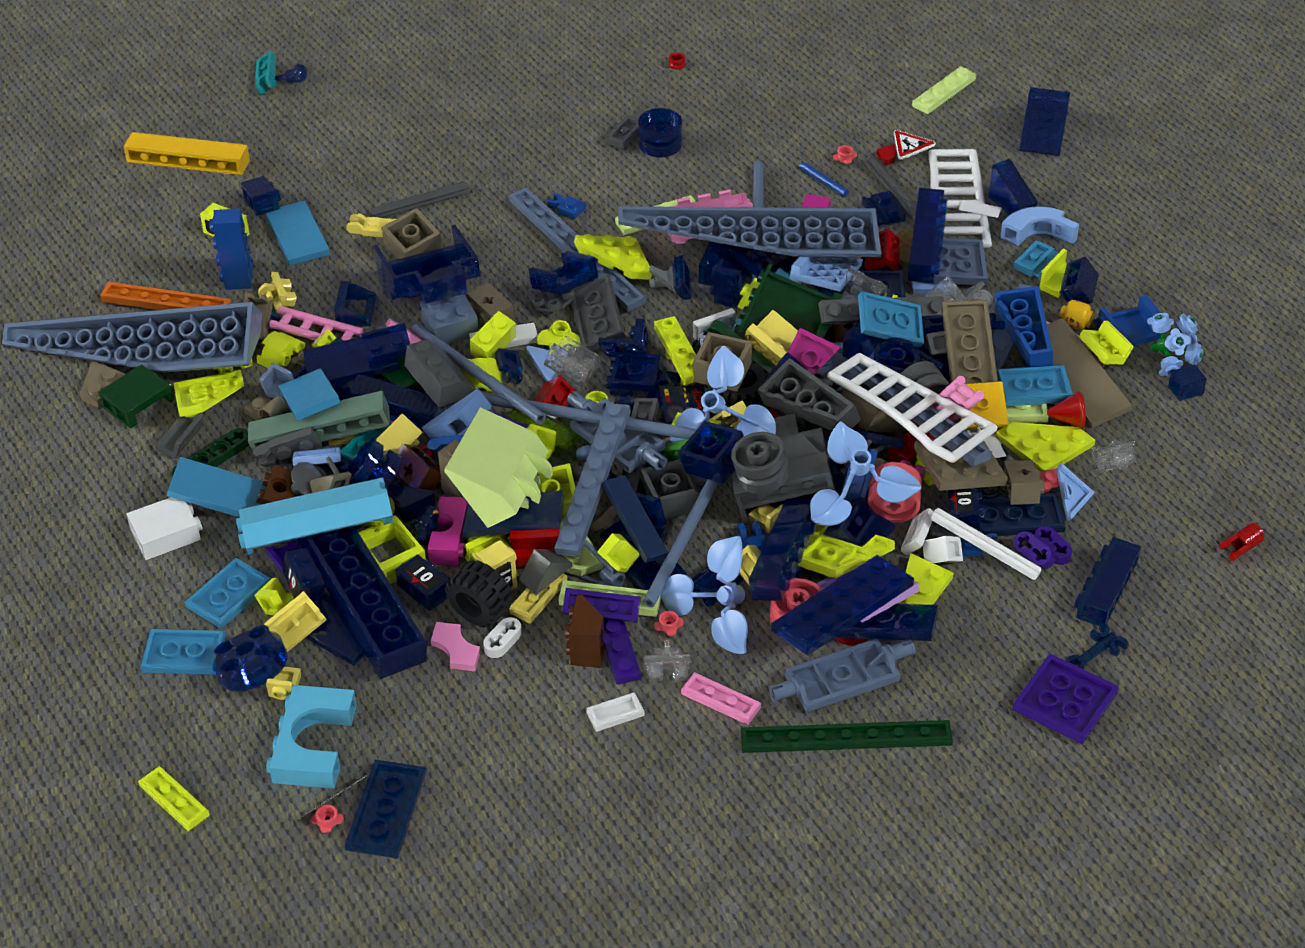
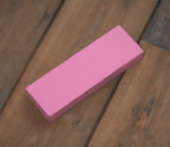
M695 672L681 689L682 695L747 725L750 724L761 708V702Z

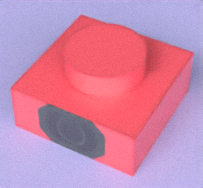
M1056 468L1040 472V480L1044 481V494L1059 492L1060 486Z

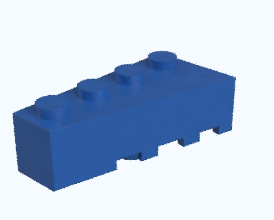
M241 209L214 210L213 219L209 220L210 232L215 234L213 236V247L218 249L216 262L217 266H221L219 270L220 282H224L225 290L251 289L253 257H250L251 249L248 246L247 233H245Z
M1033 286L994 292L995 312L1027 367L1053 366V350L1039 287Z

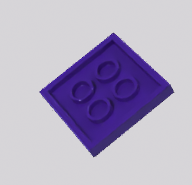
M1049 653L1013 703L1012 710L1072 740L1084 744L1118 694L1119 686Z

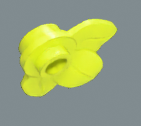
M563 320L555 321L550 326V329L542 330L537 337L538 345H547L550 351L566 354L569 347L580 348L581 346L580 337L571 332L570 325Z

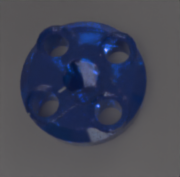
M260 625L220 643L214 649L216 657L213 661L212 669L218 681L225 689L234 692L251 690L265 684L267 679H273L282 671L288 660L286 646L278 633L270 631L267 625Z

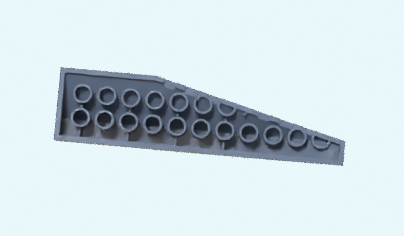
M618 206V224L789 256L881 257L875 208Z
M253 302L8 323L4 324L2 344L9 347L134 368L142 364L149 370L164 373L249 366L261 334L262 312Z

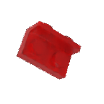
M890 228L878 232L881 257H865L864 268L866 270H877L888 266L891 270L898 271L901 240Z

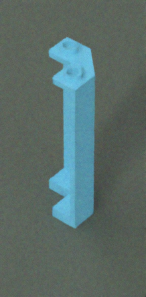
M383 478L240 509V518H236L239 533L243 532L238 534L241 549L246 548L248 555L253 554V548L383 519L384 525L394 523Z

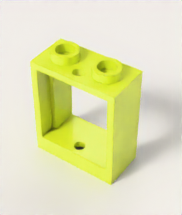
M396 515L393 516L394 523L384 525L383 521H381L378 525L371 526L353 535L357 554L384 587L408 576L404 569L415 561H419L424 566H427L425 550ZM396 537L406 551L379 563L370 549Z

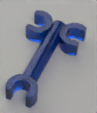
M1100 623L1099 630L1103 633H1098L1092 629L1090 634L1091 639L1097 643L1080 656H1069L1066 661L1078 665L1081 669H1085V664L1109 647L1110 653L1117 657L1120 649L1116 646H1121L1126 650L1128 649L1129 642L1123 637H1117L1114 633H1110L1109 626L1105 623Z

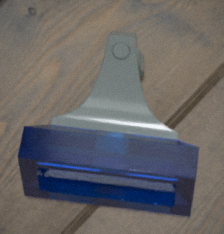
M683 255L674 257L673 266H670L667 271L660 270L652 265L650 266L649 272L655 276V278L649 280L652 289L668 287L682 300L692 298L690 269Z

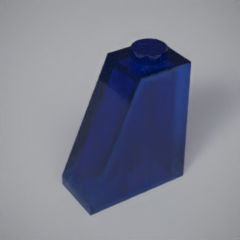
M1009 158L992 165L988 198L1001 207L1008 215L1021 209L1037 207V199Z

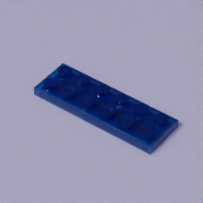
M876 555L771 623V631L808 656L914 586V577Z

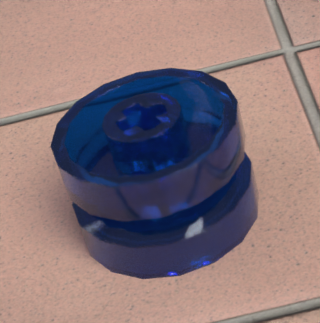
M654 108L640 115L638 119V144L643 153L660 158L674 155L681 150L683 145L682 118L676 111L666 108Z
M373 438L368 439L356 453L347 469V472L352 474L349 485L383 478L385 488L387 489L399 469L402 456L391 449L384 451L383 444Z

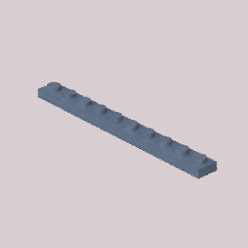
M527 187L509 195L510 202L594 281L609 275L617 303L627 312L646 304L645 296L616 269L611 270L599 264L598 259L591 255L585 257L579 254L574 243L575 236L578 234Z

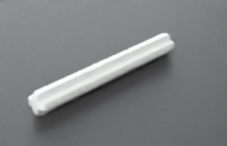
M937 508L933 512L931 520L1029 578L1036 580L1041 572L1040 566L944 510Z

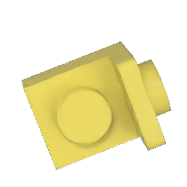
M769 504L760 505L748 514V520L751 522L759 521L761 529L771 534L774 530L784 526L786 522V506L781 504L775 509Z

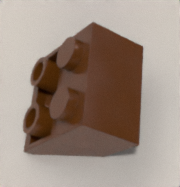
M577 594L575 605L571 604L569 619H571V624L567 623L565 628V639H569L566 645V655H570L571 665L601 668L605 650L603 616L583 595Z

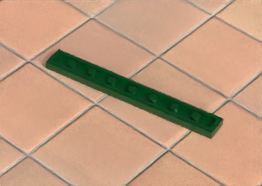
M950 720L741 727L740 730L742 753L952 746L953 744Z

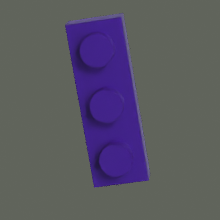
M566 588L562 609V613L565 615H569L571 604L575 605L578 594L583 595L603 616V619L632 623L638 622L640 596Z
M604 621L605 650L616 685L641 680V672L624 621Z

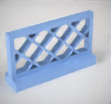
M800 256L791 267L789 279L799 284L804 282L840 292L861 267L863 259L856 257Z

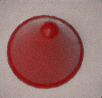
M1076 391L1075 394L1048 409L1047 415L1083 429L1086 423V409L1082 393Z

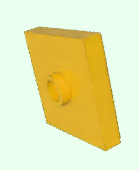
M1003 382L965 384L975 393L977 391L984 393V398L971 408L970 411L996 424L997 428L1007 427L1009 422ZM973 423L972 425H970V426H969L968 428H966L965 430H973V429H977V428L983 429V428H981V427H979L978 425H976V424Z

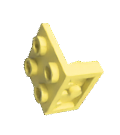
M772 310L757 326L752 324L746 330L744 340L751 341L752 346L779 368L798 330L776 311Z

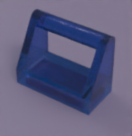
M341 281L334 308L335 321L353 326L370 327L377 294L352 282ZM351 300H367L364 316L349 310Z

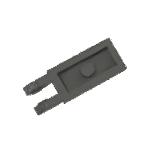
M308 427L268 440V442L256 446L252 453L256 459H259V463L262 466L268 467L274 465L278 460L292 457L295 451L320 448L321 440L314 430Z

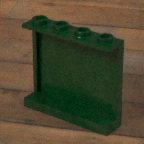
M772 264L768 265L766 271L761 270L757 282L760 284L757 289H752L748 299L751 301L750 306L744 307L740 316L743 321L741 325L736 324L733 331L744 339L746 330L752 324L757 326L774 310L795 329H804L824 339L830 324L822 325L818 303L821 300H841L843 295L834 292L833 297H830L771 272Z

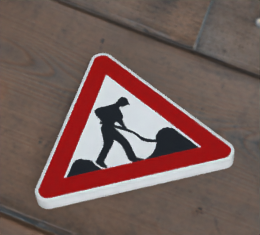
M899 130L894 131L898 159L909 158L914 154L935 146V141Z

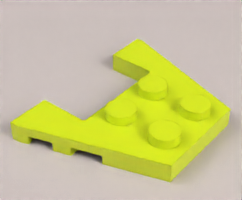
M811 520L810 526H807L805 530V537L801 539L794 554V565L836 579L895 549V541L875 535L861 547L827 536L826 534L830 531V526L819 525Z

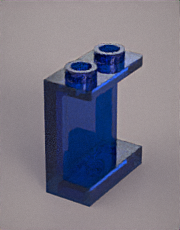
M571 251L561 253L563 266L555 270L547 271L535 267L528 269L529 280L533 289L561 295L599 277L595 257Z

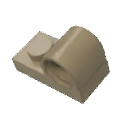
M258 396L243 407L244 413L254 420L291 412L287 402L280 396H276L271 401Z

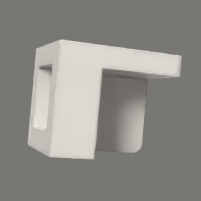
M943 536L925 540L923 543L924 559L937 564L941 562L956 563L963 561L960 537Z

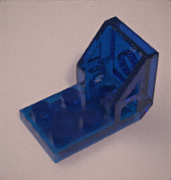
M1030 87L1019 151L1060 156L1069 109L1070 92Z

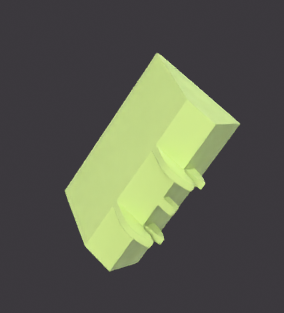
M481 407L444 470L487 528L517 514L520 507L528 509L529 500L526 496H529L532 501L539 504L541 494L537 484H541V475L538 472L543 473L544 477L550 480L553 474L552 466L545 459L548 449L535 432Z

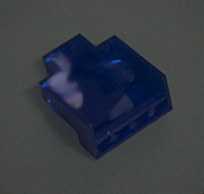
M456 225L451 226L454 245L387 262L378 245L373 246L379 282L391 300L419 296L425 304L467 293L466 281L480 277L478 256Z

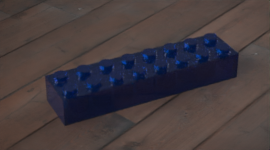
M355 526L297 539L380 679L427 662L426 640Z

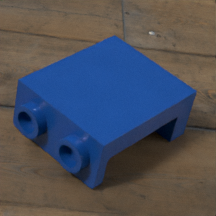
M1148 295L1139 297L1138 307L1111 314H1109L1105 307L1099 308V314L1096 318L1098 328H1100L1103 321H1109L1133 346L1153 342L1161 338L1160 333H1155L1152 330V325L1147 323L1148 318L1161 313Z

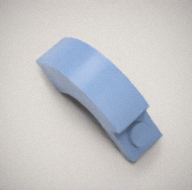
M1030 207L1012 213L1002 222L1000 238L1019 246L1031 235L1049 234L1073 244L1077 240L1079 223L1064 218L1065 212L1049 207Z

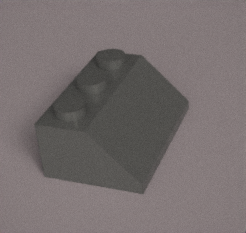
M426 339L407 345L404 366L439 408L456 403L476 390L446 352Z

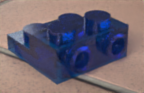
M616 352L615 360H611L610 363L611 376H607L606 389H610V395L633 397L634 391L655 392L662 362L661 355Z

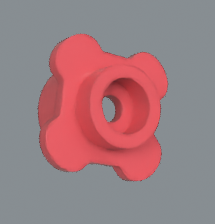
M847 145L840 146L837 149V154L833 155L834 160L844 164H851L852 159L857 157V153L854 152L853 148Z
M665 611L660 614L659 621L654 623V628L657 631L665 632L668 636L676 635V630L683 626L684 621L675 612Z
M332 805L319 807L311 817V822L317 824L322 833L331 832L335 825L341 824L344 821L343 815L338 814L336 808Z

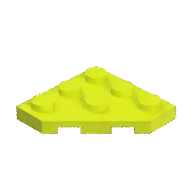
M590 234L575 236L574 243L579 254L585 257L591 255L598 259L599 264L611 270L616 267L624 271L623 275L630 279L650 280L652 278V274L649 272L650 265L636 238L631 236L613 237L611 235L593 236Z
M241 370L173 383L179 416L194 417L244 387Z
M1012 422L1007 427L996 431L998 440L1023 460H1033L1035 468L1039 469L1040 472L1055 469L1061 463L1065 464L1095 446V439L1079 427Z

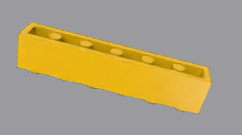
M132 132L123 146L127 162L243 175L250 161L248 146L235 143Z

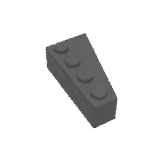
M790 358L758 389L764 405L787 414L795 413V417L831 431L840 421L852 429L861 420L855 404Z

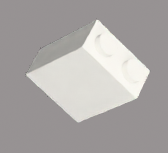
M170 497L126 513L130 530L145 560L201 540L199 531L202 530V525L198 516L193 517L194 510L189 502Z

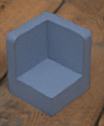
M272 363L260 377V382L266 396L272 399L280 396L284 399L278 386L294 378L291 371Z

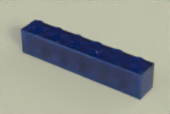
M919 187L907 281L934 284V276L939 275L948 199L944 198V190Z
M790 498L785 500L748 579L753 600L782 601L785 592L789 590L792 576H795L796 567L802 561L803 551L807 549L808 540L814 533L816 523L811 520L810 511L812 498Z

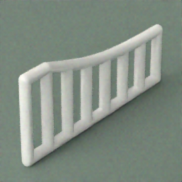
M975 149L929 150L930 197L925 216L918 230L919 237H927V235H982L984 248H990L992 240L986 215L976 213H934L935 209L960 207L962 200H937L938 196L975 195L976 200L966 201L985 204L977 151ZM937 157H969L970 161L937 162ZM938 170H971L972 174H939ZM973 182L974 187H939V183ZM980 221V226L928 227L930 222Z
M857 353L827 374L829 380L885 412L909 431L930 452L950 463L956 462L997 431L996 424L861 353ZM859 363L868 367V369L851 380L841 376ZM877 373L887 377L869 391L859 386ZM896 383L906 387L886 402L877 397ZM914 393L925 397L903 414L894 408ZM934 403L944 407L943 410L919 427L910 421ZM953 413L964 418L934 441L925 434ZM973 423L983 428V430L953 452L942 447Z

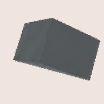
M534 549L519 580L537 595L571 568L573 564L563 555L556 554L555 550Z

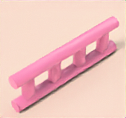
M280 306L278 309V314L283 315L279 322L271 320L269 324L271 329L314 341L328 329L331 332L333 329L345 332L341 339H337L342 346L350 344L352 346L350 351H353L355 343L350 341L353 335L361 337L363 334V328ZM292 318L303 321L300 327L289 325ZM312 324L324 327L321 333L311 331L309 328Z
M958 376L939 393V395L949 400H954L957 404L968 410L984 398L982 391L975 393L964 384L965 378L963 376ZM936 403L931 405L939 412L944 409V407ZM955 413L948 417L954 423L961 418V416Z

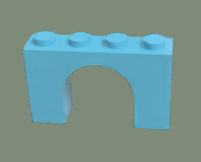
M293 685L291 694L287 695L285 699V714L281 715L279 719V735L275 736L273 740V755L267 760L266 771L270 773L272 783L335 789L340 771L338 752L305 749L297 745L295 740L304 729L315 724L352 726L357 707L354 690Z

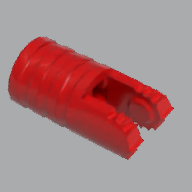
M1250 523L1221 542L1219 547L1223 550L1232 544L1238 549L1228 557L1233 562L1264 540V532L1257 524Z

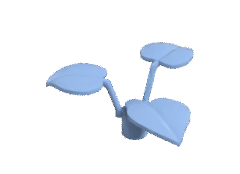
M722 346L717 351L709 365L707 379L710 386L715 389L704 393L702 396L703 412L696 408L686 409L680 414L675 423L676 426L699 430L700 441L696 444L697 446L701 443L703 444V440L705 438L709 439L712 435V426L707 422L710 419L709 412L717 414L725 410L741 419L737 426V433L740 438L762 431L776 434L775 420L765 407L756 404L749 405L743 416L725 406V399L719 394L725 392L727 386H737L742 381L745 373L742 361L725 346ZM670 437V440L672 442L686 440L682 438Z
M840 421L829 437L827 451L829 457L834 462L843 464L849 461L851 463L850 475L840 496L832 489L820 490L813 496L810 503L811 520L819 525L833 526L844 522L849 517L852 506L844 498L854 475L863 476L871 471L874 480L879 482L877 485L878 495L890 503H899L907 500L920 491L921 485L913 475L896 466L884 467L879 477L875 471V465L870 464L871 454L867 451L868 444L865 438Z
M735 536L715 542L710 547L707 555L710 570L717 573L716 578L726 585L721 586L717 592L695 593L693 592V580L687 575L676 574L668 578L661 593V599L668 611H673L678 616H684L693 608L692 597H717V600L722 605L728 606L721 611L722 617L716 618L712 622L711 631L713 639L719 646L730 652L745 654L747 653L746 641L748 636L746 618L738 610H730L735 609L736 605L741 604L745 598L744 589L740 585H736L735 582H732L739 575L742 565V540L740 536Z

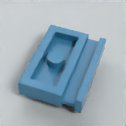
M1036 240L1014 262L1013 269L1030 277L1034 275L1038 277L1037 280L1041 281L1042 270L1058 252L1054 251L1055 248Z

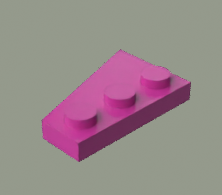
M799 328L782 365L790 358L814 375L841 347Z

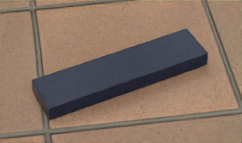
M626 476L605 480L602 486L644 563L665 558L668 551Z

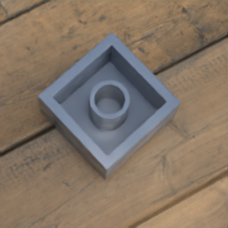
M462 290L420 302L422 321L427 330L446 344L468 339L469 333L478 332L477 315Z

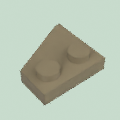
M92 361L79 394L81 400L99 408L101 401L98 392L126 374Z

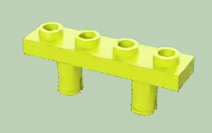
M673 316L654 321V329L665 347V357L672 360L681 377V386L683 388H689V384L694 386L693 361L696 353L676 317Z

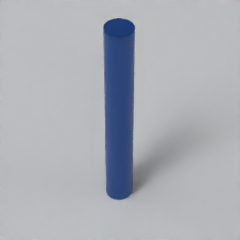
M801 163L800 169L843 197L849 194L848 189L809 164Z

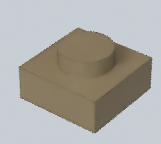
M610 505L602 509L593 518L590 526L592 531L595 532L601 528L606 530L615 522L614 517L617 512L614 506Z

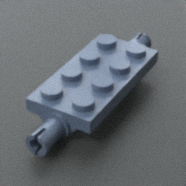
M573 391L574 395L570 393L567 398L568 404L577 409L604 413L606 404L611 403L606 398L597 403L584 398L577 391ZM578 420L570 421L571 429L592 444L599 424ZM624 429L614 462L628 473H631L645 462H648L656 470H661V467L664 468L667 463L666 457L659 454L665 449V443L653 433Z
M876 638L785 669V677L788 681L769 686L771 698L776 702L795 695L798 697L806 713L887 686L900 681V673L895 666V662L898 659L915 655V646L911 639L890 646L889 644L881 645Z

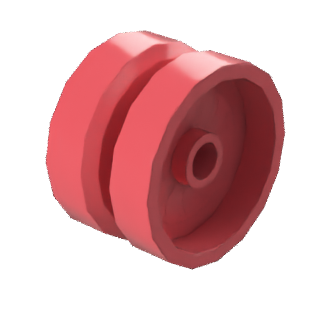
M889 462L875 468L877 475L880 477V472L884 467L896 466L913 475L920 485L922 483L919 472L912 466L904 463ZM871 474L868 493V508L871 514L880 520L890 522H905L917 515L920 511L921 489L905 501L890 503L878 495L877 485L879 482L875 481Z
M799 578L785 580L776 585L771 593L770 625L772 630L779 637L794 642L808 641L818 636L824 627L826 597L823 590L816 583Z

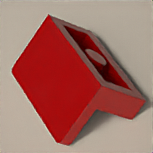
M559 375L545 383L533 401L566 406L569 394L572 393L573 395L575 390Z
M559 528L510 531L511 547L517 556L515 560L516 569H524L534 549L555 550L554 547L560 534Z

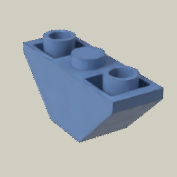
M477 388L422 426V429L430 439L442 436L464 435L479 408L481 407L488 411L492 405Z

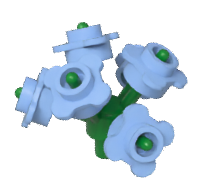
M1158 313L1147 319V323L1152 325V330L1161 335L1157 343L1150 345L1151 352L1160 351L1162 354L1165 353L1166 358L1160 362L1162 368L1159 371L1160 376L1173 377L1181 373L1180 368L1183 366V361L1178 360L1177 357L1170 356L1169 352H1175L1176 355L1185 354V361L1190 362L1193 366H1196L1197 362L1201 361L1203 349H1201V344L1197 343L1195 333L1198 330L1196 327L1198 324L1192 316H1186L1183 313L1176 322L1179 329H1172L1168 337H1166L1165 332L1174 323V320L1169 318L1168 313Z

